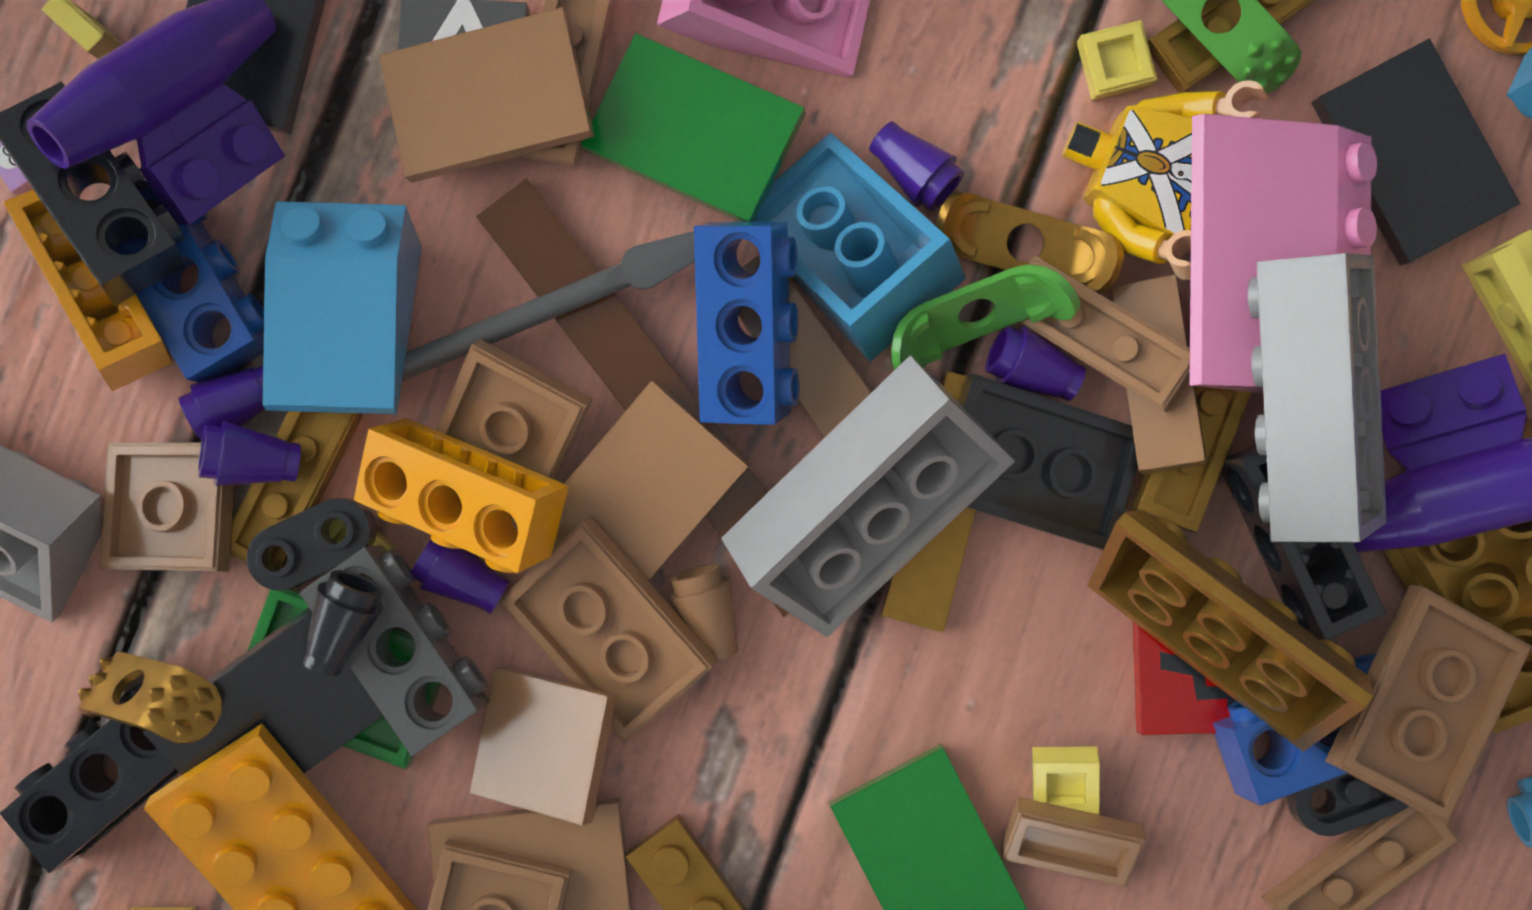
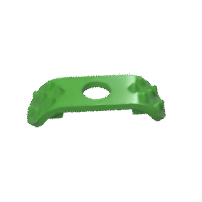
M1162 0L1238 82L1246 80L1255 81L1268 94L1284 84L1294 74L1300 63L1302 51L1298 44L1257 0H1237L1241 7L1240 20L1232 30L1225 33H1214L1204 26L1201 14L1203 6L1208 0Z
M1022 265L1005 270L924 302L910 310L899 322L893 334L891 348L893 368L895 370L910 355L925 368L928 363L942 359L943 351L1028 318L1032 323L1047 317L1063 321L1070 320L1081 308L1079 297L1075 289L1065 278L1057 273V271L1044 266ZM987 299L994 303L990 314L979 321L965 322L959 318L961 309L971 301Z

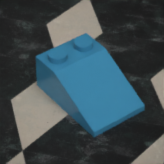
M831 132L772 183L754 222L788 223V237L795 238L798 253L796 273L791 278L829 321L870 362L892 343L893 334L899 322L910 310L924 302L950 293L966 279L950 238Z
M276 201L265 255L263 406L267 411L397 414L422 249L406 205Z

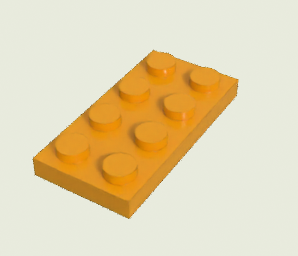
M260 724L152 794L145 805L144 810L233 910H418L263 724Z

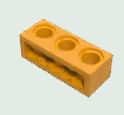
M34 190L3 202L111 391L117 390L172 364L160 336L137 296L134 295L116 306L113 305Z
M405 418L368 429L354 501L378 511L377 515L384 521L398 525H410L430 534L431 540L440 546L464 549L484 558L485 563L494 570L504 573H520L551 557L569 486ZM511 516L517 523L518 531L512 523Z

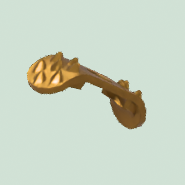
M955 191L949 195L940 209L936 227L950 238L957 257L1003 270L1028 265L1030 261H1018L1010 255L1007 249V238L1016 226L1030 224L1035 226L1043 236V248L1037 257L1098 294L1109 290L1117 281L1122 270L1124 261L1123 245L1120 240L1110 233L962 191Z
M116 652L113 657L101 658L100 665L103 672L94 673L88 678L92 688H81L78 690L81 700L78 711L91 718L101 716L138 727L177 744L194 743L206 737L216 726L222 713V698L216 686L202 676L173 664L124 652ZM144 675L143 684L136 695L126 703L120 704L121 695L127 685L138 676Z

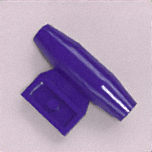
M208 0L175 12L85 67L27 121L28 132L38 149L53 164L63 169L136 140L141 164L140 172L177 225H190L285 157V154L252 101L246 100L223 84L274 34L276 30L274 16L264 0Z
M1505 354L1380 390L1382 434L1391 459L1393 458L1406 471L1385 480L1387 523L1361 542H1353L1358 553L1433 546L1532 521V438L1523 439L1528 421L1527 412Z

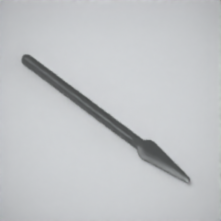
M694 231L633 246L626 251L619 264L406 352L402 381L467 355L471 345L479 339L493 344L632 286L641 290L655 287L695 262Z

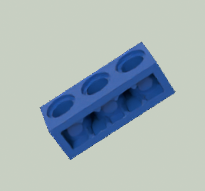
M148 184L149 187L140 191V194L149 207L154 210L163 204ZM207 213L190 225H178L186 240L178 243L176 246L186 267L136 294L186 380L202 382L228 375L264 354V308L252 294L248 293L245 295L233 276L239 272L236 260L220 240L216 239L213 241L202 223L203 220L208 218ZM143 236L128 237L118 245L116 253L121 255L138 253L146 246L148 238ZM196 264L199 273L197 283L190 291L184 293L181 288L182 274L188 267ZM227 317L231 325L230 337L224 345L216 348L212 340L213 328L218 321Z
M711 222L694 226L700 423L776 425L791 413V407L797 405L800 391L797 368H790V342L796 341L799 326L797 306L795 303H789L788 278L794 277L797 269L798 253L796 240L794 237H788L787 222ZM743 239L752 242L760 253V266L755 274L746 272L738 263L737 249ZM742 306L754 309L760 316L762 330L758 338L748 336L741 329L738 316ZM743 371L753 373L761 381L763 386L761 401L750 399L742 391L740 376Z
M1377 653L1355 657V666L1367 674ZM1237 701L1228 706L1230 717L1213 723L1216 730L1214 736L1235 794L1260 806L1347 774L1325 762L1341 726L1303 752ZM1268 730L1270 737L1269 750L1264 757L1256 760L1253 753L1254 742L1262 732Z

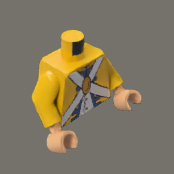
M1246 80L1233 85L1227 95L1223 91L1183 92L1144 99L1134 106H1127L1114 120L1109 134L1077 121L1070 132L1061 157L1094 170L1085 190L1083 200L1086 204L1093 207V218L1101 229L1114 235L1122 243L1125 254L1156 264H1163L1169 261L1177 277L1182 280H1191V263L1180 260V258L1187 252H1191L1192 116L1216 114L1263 119L1259 112H1240V109L1245 102L1253 99L1266 100L1268 95L1259 83Z

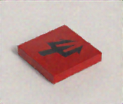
M1133 622L1136 732L1141 735L1216 733L1213 723L1230 717L1228 706L1236 702V700Z

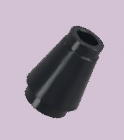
M335 570L331 572L327 582H322L318 585L305 644V652L301 659L302 664L306 668L324 676L334 677L340 675L343 666L348 662L383 611V606L379 602L383 590L377 583L354 572Z

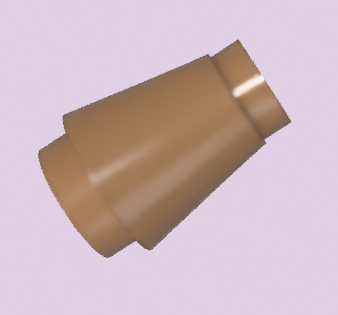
M716 563L697 566L673 576L670 580L674 592L669 595V598L678 615L719 661L735 655L739 650L736 643L730 577L723 576L720 565Z

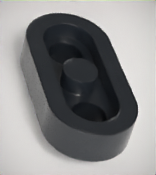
M335 498L326 500L258 533L251 541L247 551L248 569L252 577L260 585L271 590H286L304 585L325 575L362 548L373 546L377 534L375 518L367 506L354 501V499ZM337 518L342 520L347 528V534L340 543L332 540L329 535V526ZM277 546L282 547L288 557L287 564L281 570L275 568L271 563V553Z
M1349 774L1341 775L1287 796L1288 808L1293 818L1305 828L1322 836H1336L1401 812L1409 807ZM1324 788L1327 794L1326 802L1320 808L1313 809L1311 805L1313 793L1318 789Z

